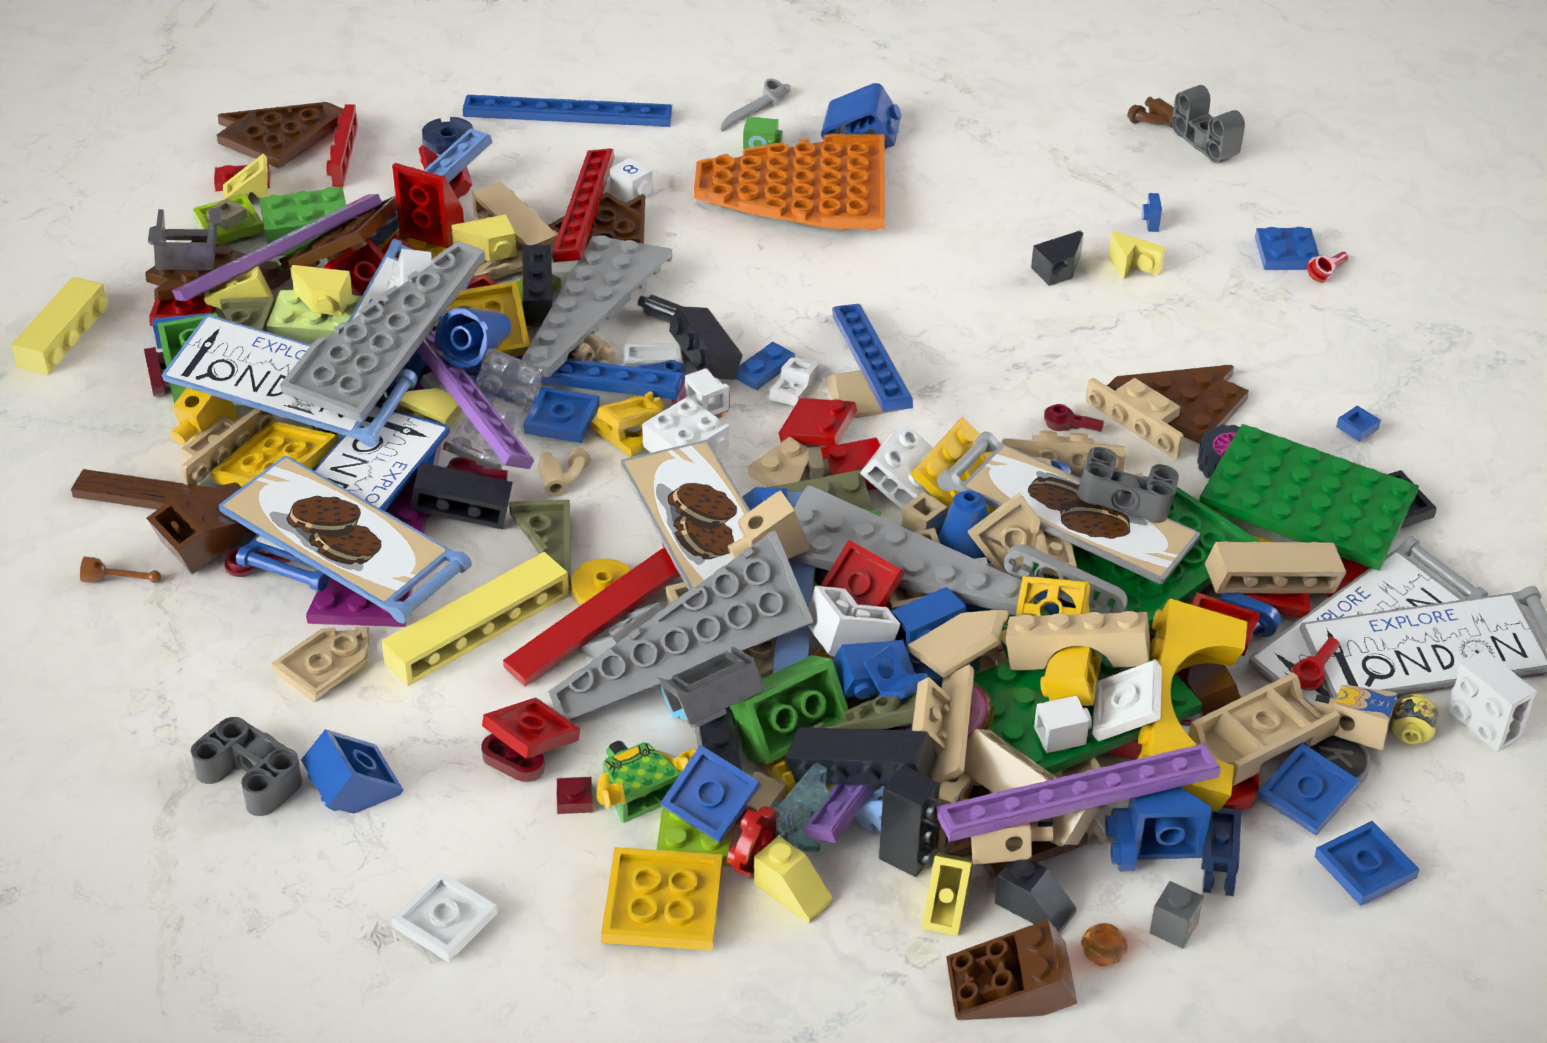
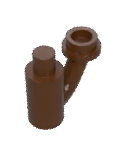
M1148 97L1145 100V106L1149 108V113L1146 112L1145 107L1136 104L1128 110L1127 117L1133 124L1145 122L1154 125H1168L1173 128L1172 115L1174 107L1161 98L1154 99Z

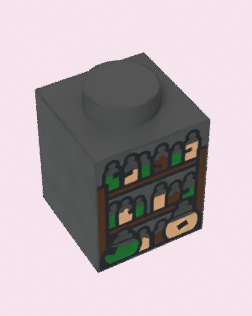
M1169 881L1154 905L1149 933L1183 949L1198 925L1204 896Z

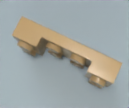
M1291 673L1191 722L1188 736L1197 745L1205 743L1213 757L1234 765L1232 785L1234 786L1259 773L1263 762L1302 742H1305L1310 747L1334 735L1341 715L1337 711L1321 715L1303 698L1298 676Z

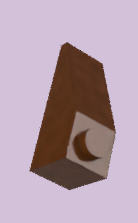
M1197 664L1190 667L1187 682L1190 690L1202 703L1200 713L1202 717L1241 698L1237 684L1225 665Z

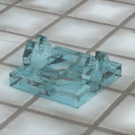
M818 763L808 770L777 807L776 837L780 836L804 852L820 851L821 844L816 840L806 839L802 829L815 811L822 810V802L830 800V793L826 788L827 768Z

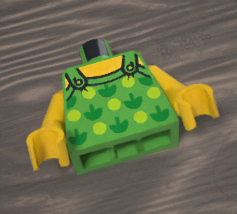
M622 741L611 743L606 749L608 758L603 762L604 773L598 778L597 801L605 805V809L615 806L623 823L661 807V801L697 749L686 750L679 754L678 757L656 750L649 743L645 742L629 749Z

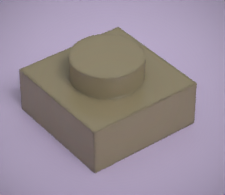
M228 198L210 208L221 209V223L219 226L226 230L248 217L245 207ZM210 209L206 210L208 220H209Z
M820 447L808 448L807 472L809 480L829 476L828 459L822 458Z

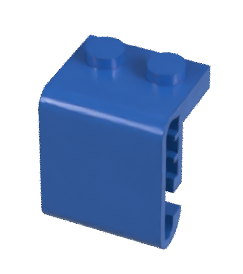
M872 83L833 99L828 103L821 137L824 140V135L840 134L841 127L845 124V134H861L874 129L876 134H884V146L887 149L895 145L902 114L898 105L893 104L884 87L879 83Z

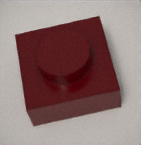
M592 777L557 778V814L593 813Z

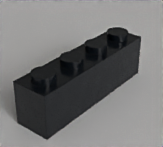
M798 727L785 760L795 782L885 786L902 765L930 777L938 756L928 731Z

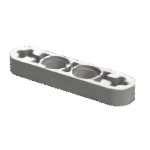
M1016 544L1012 546L1004 558L1006 571L1020 580L1023 579V576L1044 578L1042 570L1051 568L1058 573L1061 580L1089 582L1091 586L1088 599L1090 612L1101 614L1122 613L1127 606V595L1119 587L1028 545ZM1018 556L1024 558L1022 566L1016 564ZM1036 562L1039 565L1035 573L1031 572V570L1033 569L1034 564ZM1097 590L1100 592L1097 600L1094 601L1092 599ZM1060 591L1059 598L1075 605L1071 596L1064 591ZM1110 598L1116 600L1113 608L1107 606Z

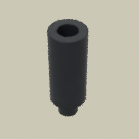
M653 294L649 297L641 295L637 302L639 307L644 308L645 314L668 323L674 317L677 306H681Z

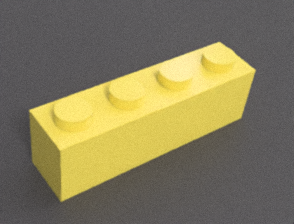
M72 277L11 344L17 368L49 375L69 350L76 345L83 334L91 328L97 318L107 309L108 299L105 295L103 283Z

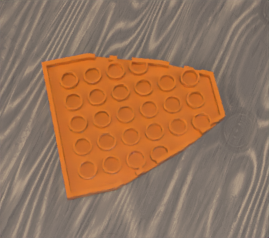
M884 134L824 135L823 142L809 143V139L805 138L800 139V143L793 147H789L784 142L743 149V156L732 158L727 153L715 158L699 160L696 164L694 199L748 214L824 228H837L839 230L885 229Z

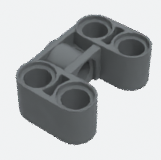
M1197 85L1178 92L1175 96L1172 115L1174 132L1214 163L1238 155L1241 151L1245 128L1242 114L1237 110H1231L1212 117L1209 114L1211 97L1204 85Z
M1093 447L1089 450L1077 491V496L1081 500L1089 504H1097L1119 512L1136 515L1151 522L1166 521L1179 478V474L1175 469L1167 465L1156 464L1151 467L1148 477H1140L1115 468L1117 455L1110 449ZM1122 490H1127V491L1131 492L1132 494H1125V493H1123V492H1121V491H1122Z
M240 717L223 719L199 738L191 747L196 778L204 784L218 783L235 769L239 770L242 768L247 771L242 777L241 785L246 809L254 816H265L272 813L302 785V775L297 753L278 742L270 734L260 731Z

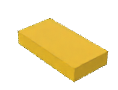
M644 396L600 406L597 417L618 431L641 425L663 412V410Z

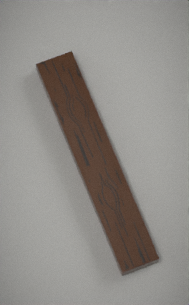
M83 469L72 486L71 492L75 498L157 510L173 498L211 489L212 487L186 485L178 482Z

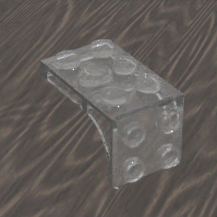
M489 348L485 353L475 385L517 438L535 402L543 377V370L493 348ZM462 410L449 435L446 437L442 449L457 456L475 460L477 464L483 465L486 468L502 469L504 463Z

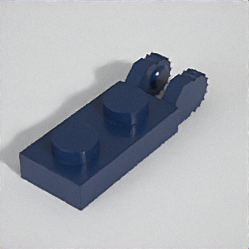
M1221 808L1218 812L1211 810L1201 859V869L1204 870L1202 879V892L1211 893V889L1214 886L1213 871L1226 873L1224 880L1225 895L1234 896L1236 874L1238 873L1240 859L1241 810Z

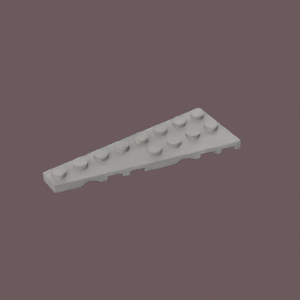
M592 236L584 250L582 259L577 262L520 362V372L550 377L567 361V356L572 350L583 344L584 339L590 333L595 334L599 330V324L604 319L610 320L631 300V294L635 290L642 289L646 285V280L652 274L657 275L660 272V266L665 261L670 262L672 260V249L636 243L632 240L623 241L611 239L607 236Z
M806 486L794 507L810 550L789 558L788 561L830 571L847 541L851 540L905 572L897 587L925 594L948 587L964 603L992 610H1006L1009 614L1016 615L1022 580L813 486Z
M776 530L768 533L767 536L747 548L735 559L715 571L710 577L662 609L639 628L630 632L629 635L614 646L605 650L600 656L548 691L555 711L569 721L661 685L658 677L671 681L673 680L671 676L723 652L728 651L732 653L731 647H735L743 652L812 624L814 621Z

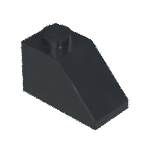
M1081 230L1033 245L1031 268L1048 286L1073 278L1081 257L1084 234Z
M1033 860L1009 861L998 875L995 904L1033 924L1049 919L1058 933L1061 934L1076 914V906L1050 870Z

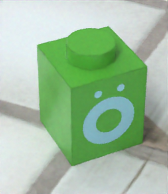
M747 116L743 130V149L782 142L783 130H779V119Z

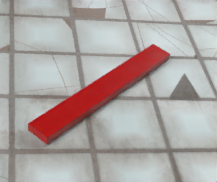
M613 149L587 151L552 251L553 263L579 261L582 259L608 180L610 168L615 158Z
M663 547L506 657L503 660V667L526 687L680 577V574L666 548Z

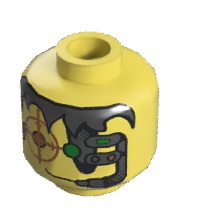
M1411 694L1398 699L1391 719V730L1394 736L1408 744L1427 743L1436 733L1438 708L1434 702L1421 694Z

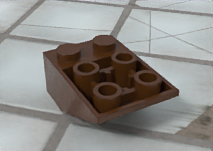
M237 482L173 498L146 518L160 541L192 575L252 531L219 510L220 503L242 488Z
M1049 919L946 956L955 1018L957 1020L1044 1016L1078 1004L1066 942Z

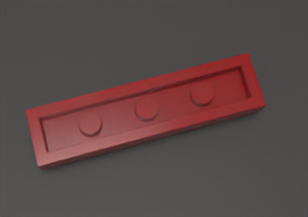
M345 104L343 114L338 116V129L334 131L335 145H331V160H327L326 173L327 176H331L332 187H344L358 129L356 104Z

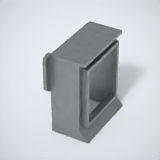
M158 209L156 226L150 227L148 234V243L154 245L155 270H214L216 238L218 237L217 226L221 223V209H210L208 229H165L164 209ZM166 240L207 241V243L166 242Z
M731 647L732 653L728 651L723 652L671 676L673 679L671 681L658 677L671 711L674 713L683 709L688 724H690L691 728H696L726 714L725 708L766 690L753 657L735 647Z

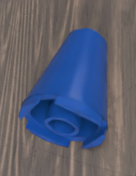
M457 307L440 317L435 331L436 344L441 346L444 353L441 355L453 366L461 368L472 367L482 362L509 337L511 323L509 318L502 312Z
M966 490L956 494L938 535L940 544L973 559L986 557L967 532L988 516L985 498L980 493Z

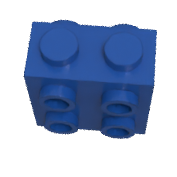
M945 587L891 611L900 623L895 641L903 640L907 650V646L957 615L967 613L964 601L960 597H956L948 587ZM907 650L908 656H909L910 661H911V656H912V654H910V653L908 652V650Z

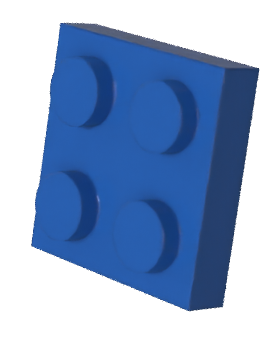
M1256 228L1255 239L1264 270H1307V262L1311 258L1319 256L1311 228Z
M542 386L523 424L524 433L582 443L591 425V420L594 419L600 406L599 396Z
M1301 743L1259 789L1258 795L1261 800L1317 836L1359 788V779Z
M700 745L660 804L670 813L719 844H722L761 784L752 776Z
M1373 820L1316 847L1314 855L1360 906L1416 879L1419 873V868Z

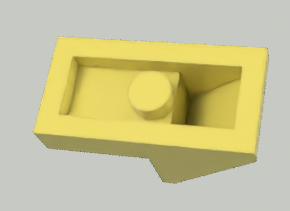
M264 154L223 184V200L246 194L248 197L250 192L254 193L258 198L267 197L268 171L267 157Z
M1116 231L1111 233L1108 256L1121 277L1125 278L1132 267L1159 275L1163 268L1164 246Z

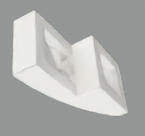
M791 357L782 366L780 379L770 389L769 400L795 406L799 398L805 397L818 371L819 364Z

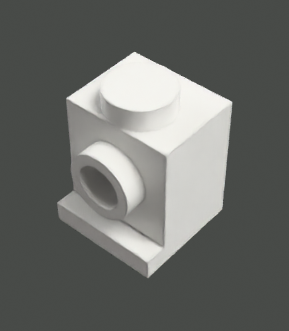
M707 368L685 375V398L689 397L713 415L729 410V386L726 383L722 385L720 380L714 378Z

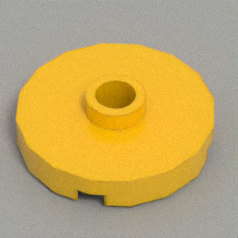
M608 558L594 559L583 563L574 571L571 577L572 596L578 604L582 605L631 569L618 560Z

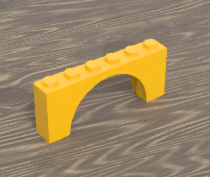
M1169 599L1162 610L1158 609L1152 622V629L1156 630V636L1151 642L1150 657L1153 658V661L1156 660L1162 667L1160 720L1141 727L1138 743L1142 744V752L1137 759L1197 745L1181 727L1173 710L1170 694L1173 675L1182 669L1197 664H1221L1232 667L1245 650L1247 621L1174 599ZM1214 757L1221 768L1219 777L1180 787L1210 805L1212 811L1218 812L1231 796L1234 765Z

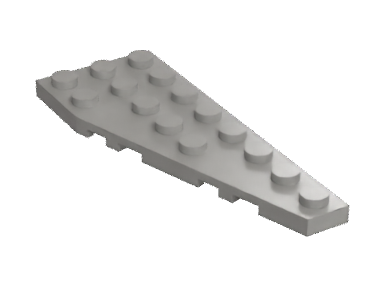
M457 241L431 260L432 264L420 273L415 271L410 274L406 283L400 287L394 285L360 309L359 315L347 324L342 322L334 327L335 332L326 339L320 337L314 341L281 382L282 393L362 422L484 261V250Z

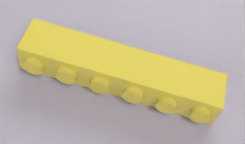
M542 552L382 640L385 665L407 686L415 683L568 597V572L548 554Z

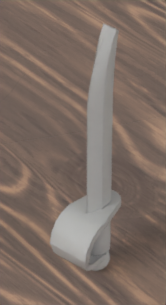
M767 79L764 83L762 97L731 113L723 121L721 131L723 132L732 124L769 104L777 105L778 98L789 93L791 86L787 83L782 84L775 79Z

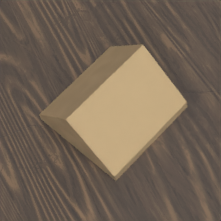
M861 370L837 373L826 378L825 383L833 400L840 399L856 403L857 413L854 418L896 412H883Z

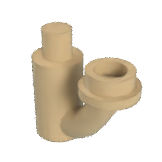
M592 333L584 339L583 344L572 350L574 352L573 359L591 362L594 358L598 361L605 359L611 362L616 355L610 349L608 342Z
M583 448L572 449L567 458L570 469L566 473H562L559 460L552 456L550 452H543L540 455L538 469L545 492L553 497L563 494L567 486L571 485L578 478L582 469L590 464L591 458L589 453Z

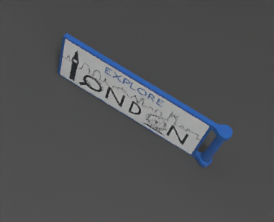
M376 404L361 428L369 427L382 407L381 405ZM394 410L380 431V439L374 447L366 446L359 440L344 435L313 471L381 510L386 511L418 472L420 462L425 463L449 435L450 428L438 422ZM259 534L250 544L241 547L236 555V562L239 565L245 567L252 565L308 584L311 589L323 592L326 589L330 580L329 576L319 570L313 573L257 554L259 550L312 567Z

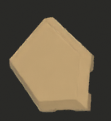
M990 610L961 613L907 646V650L945 678L1000 644L1002 638L1001 630L1007 622L1008 611Z
M369 626L355 627V630L336 631V628H321L272 662L271 666L280 678L311 701L317 700L367 664L370 628Z

